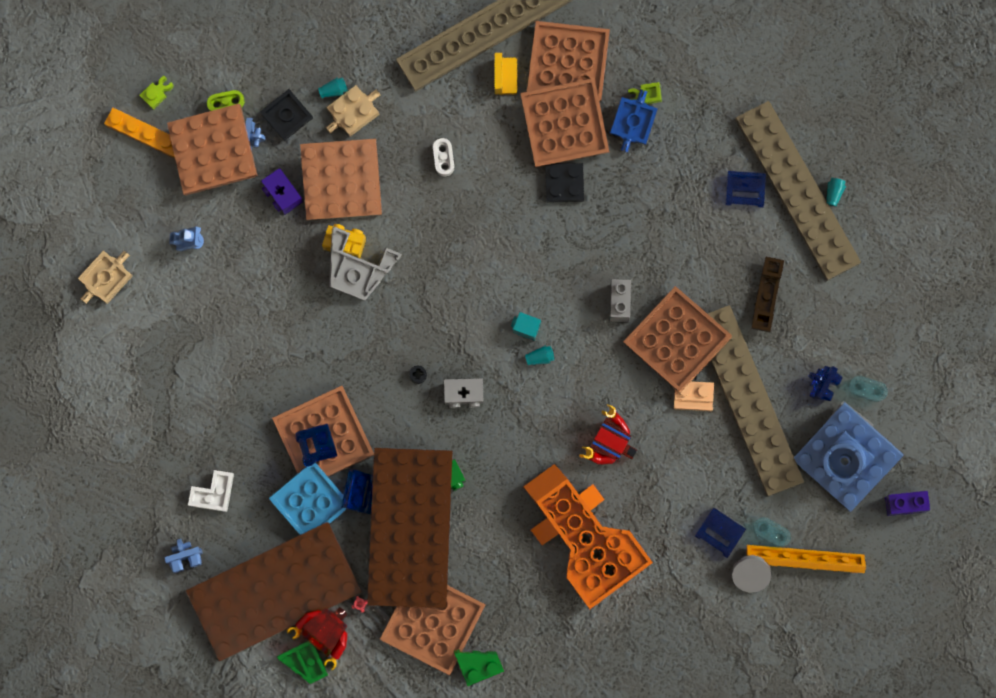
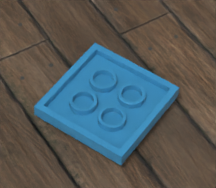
M314 460L269 497L270 501L300 535L326 522L330 524L352 505Z

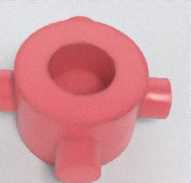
M356 596L352 609L356 608L361 613L365 612L364 609L366 604H368V600Z

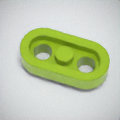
M237 90L211 95L207 100V107L210 111L235 105L232 102L234 99H238L239 101L236 104H240L242 108L245 104L243 94ZM216 103H220L218 108L214 107Z

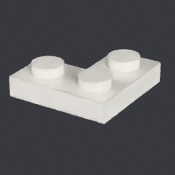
M214 470L211 489L191 486L188 506L227 512L234 474Z

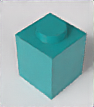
M520 312L518 317L514 316L511 324L513 333L535 341L541 320Z

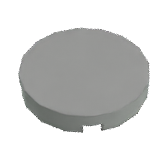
M744 556L733 566V582L742 591L749 593L759 592L770 583V566L759 556Z

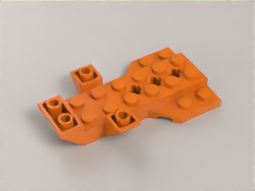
M554 464L523 486L546 517V519L533 527L531 532L541 545H544L557 535L560 536L570 550L566 578L589 609L593 608L653 563L630 531L602 527L591 510L600 504L604 498L594 484L578 494L570 481ZM583 533L591 536L588 544L581 541ZM595 549L602 551L600 554L602 558L599 560L598 558H593ZM606 565H608L609 567L611 565L613 566L614 569H612V575L605 574L604 571L606 570Z

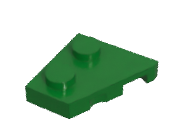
M309 641L277 656L281 662L300 675L309 684L329 676L316 647Z
M454 650L467 686L504 672L497 652H460V650Z

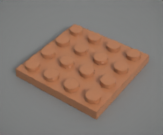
M536 21L527 92L595 78L599 103H601L610 29Z
M595 78L521 93L535 168L609 153Z
M240 104L167 123L180 182L185 196L257 177Z
M376 139L300 144L306 220L382 215Z
M675 286L623 342L673 388L681 393L732 338V335Z
M343 386L272 418L297 474L314 460L325 474L330 477L374 456V452Z
M447 585V608L397 606L380 640L451 675L457 663L454 650L463 651L486 604Z

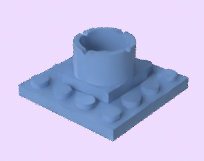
M844 402L798 452L794 459L804 471L851 512L904 454Z

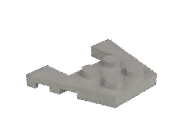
M332 227L329 287L365 301L386 273L391 270L395 262L400 259L402 254L384 248L378 266L343 252L350 233L337 227Z

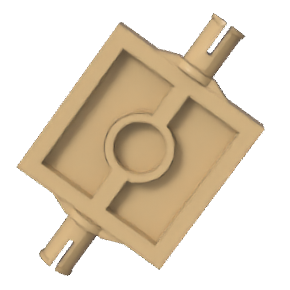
M355 85L330 104L327 110L333 116L334 121L326 127L327 131L331 134V132L340 127L351 137L380 115L372 101L381 96L377 89L367 96Z
M103 250L78 278L88 290L80 299L87 304L93 296H96L108 304L132 277V274L123 266V262L130 255L123 251L116 259L109 256Z

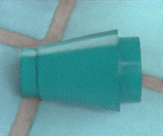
M336 77L318 88L321 98L344 95V92L348 91L343 77Z
M831 177L827 186L826 204L837 207L846 188V181Z
M544 345L529 354H525L528 365L550 364L551 361L555 360L551 346L546 347Z

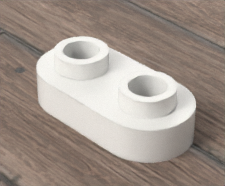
M440 138L433 144L435 168L439 175L449 176L454 171L452 145L449 140ZM445 147L446 151L441 152L439 149ZM447 165L448 169L443 170L441 167Z

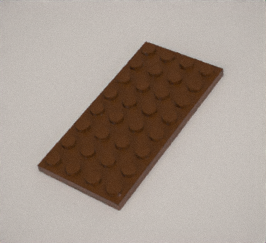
M374 448L367 605L447 608L453 451Z
M329 522L186 590L219 662L296 625L308 612L327 610L362 592Z

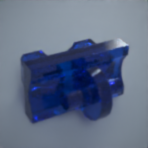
M825 366L823 370L818 368L816 373L810 372L808 377L812 379L810 386L813 387V390L809 396L813 399L831 401L834 392L828 389L830 383L838 386L843 378L837 373L838 368Z

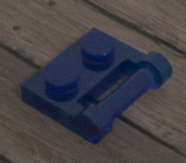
M728 171L725 205H756L758 208H764L766 173ZM733 192L758 193V198L734 197L732 194Z
M328 424L301 430L295 434V439L299 443L303 455L302 462L304 466L309 467L314 462L337 457V451ZM308 438H312L316 451L311 454L306 441Z
M349 469L342 508L363 514H372L373 475ZM369 481V482H368V487H367V492H366V497H365V502H364V507H363V506H362V502H363V497H364L366 482Z
M713 508L695 537L703 539L722 552L724 557L728 558L746 531V528L716 508ZM707 527L730 542L728 547L706 533Z

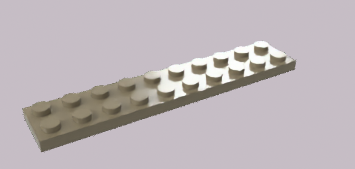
M497 0L396 59V62L416 92L573 0Z
M767 101L736 117L737 124L826 281L861 263L859 257L831 208L826 204L827 201L771 103Z
M729 305L708 313L710 317L732 335V338L712 358L711 363L767 497L804 483L731 306Z

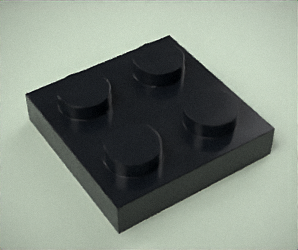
M290 89L260 111L261 115L283 141L287 140L313 119L310 112Z
M583 163L545 165L546 203L584 202Z

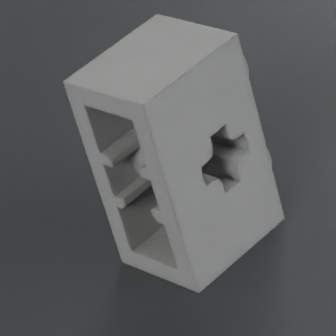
M612 279L610 321L629 322L631 280Z
M483 378L444 380L445 406L449 405V408H461L460 405H468L469 408L480 407L481 404H484ZM462 390H466V393H468L466 398H462V395H460Z

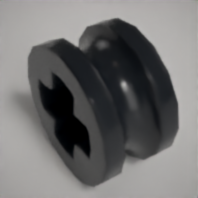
M419 365L411 368L409 375L412 382L416 384L423 383L427 378L425 368ZM417 370L424 373L423 376H420V379H416V376H413Z

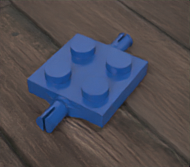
M640 89L637 100L621 98L610 134L619 136L624 140L621 151H624L625 148V152L628 153L631 142L647 144L658 108L649 106L644 102L648 93L645 90L643 93V90Z

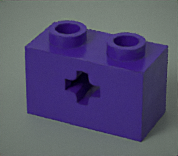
M280 168L261 180L264 186L261 189L267 197L271 196L274 202L272 204L278 212L282 211L286 215L303 203L301 196ZM279 190H281L282 192H284V194H283L282 196H281L280 194H278V191H279Z
M928 491L890 494L885 497L887 517L930 511Z

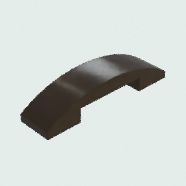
M765 257L751 329L771 332L784 260Z

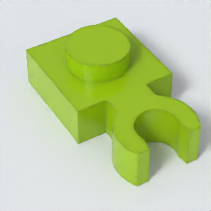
M165 76L159 79L157 86L152 82L139 95L153 110L166 98L164 92L170 91L174 87L171 82L167 86L163 85L167 80Z
M659 82L641 85L643 93L644 90L648 92L644 101L646 104L662 102ZM635 88L629 89V94H636V97L630 100H637L640 90L638 91Z

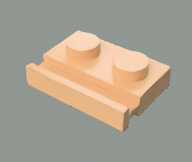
M691 381L681 393L675 389L674 409L713 411L714 383Z

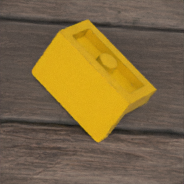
M495 53V95L517 94V58H502V53Z

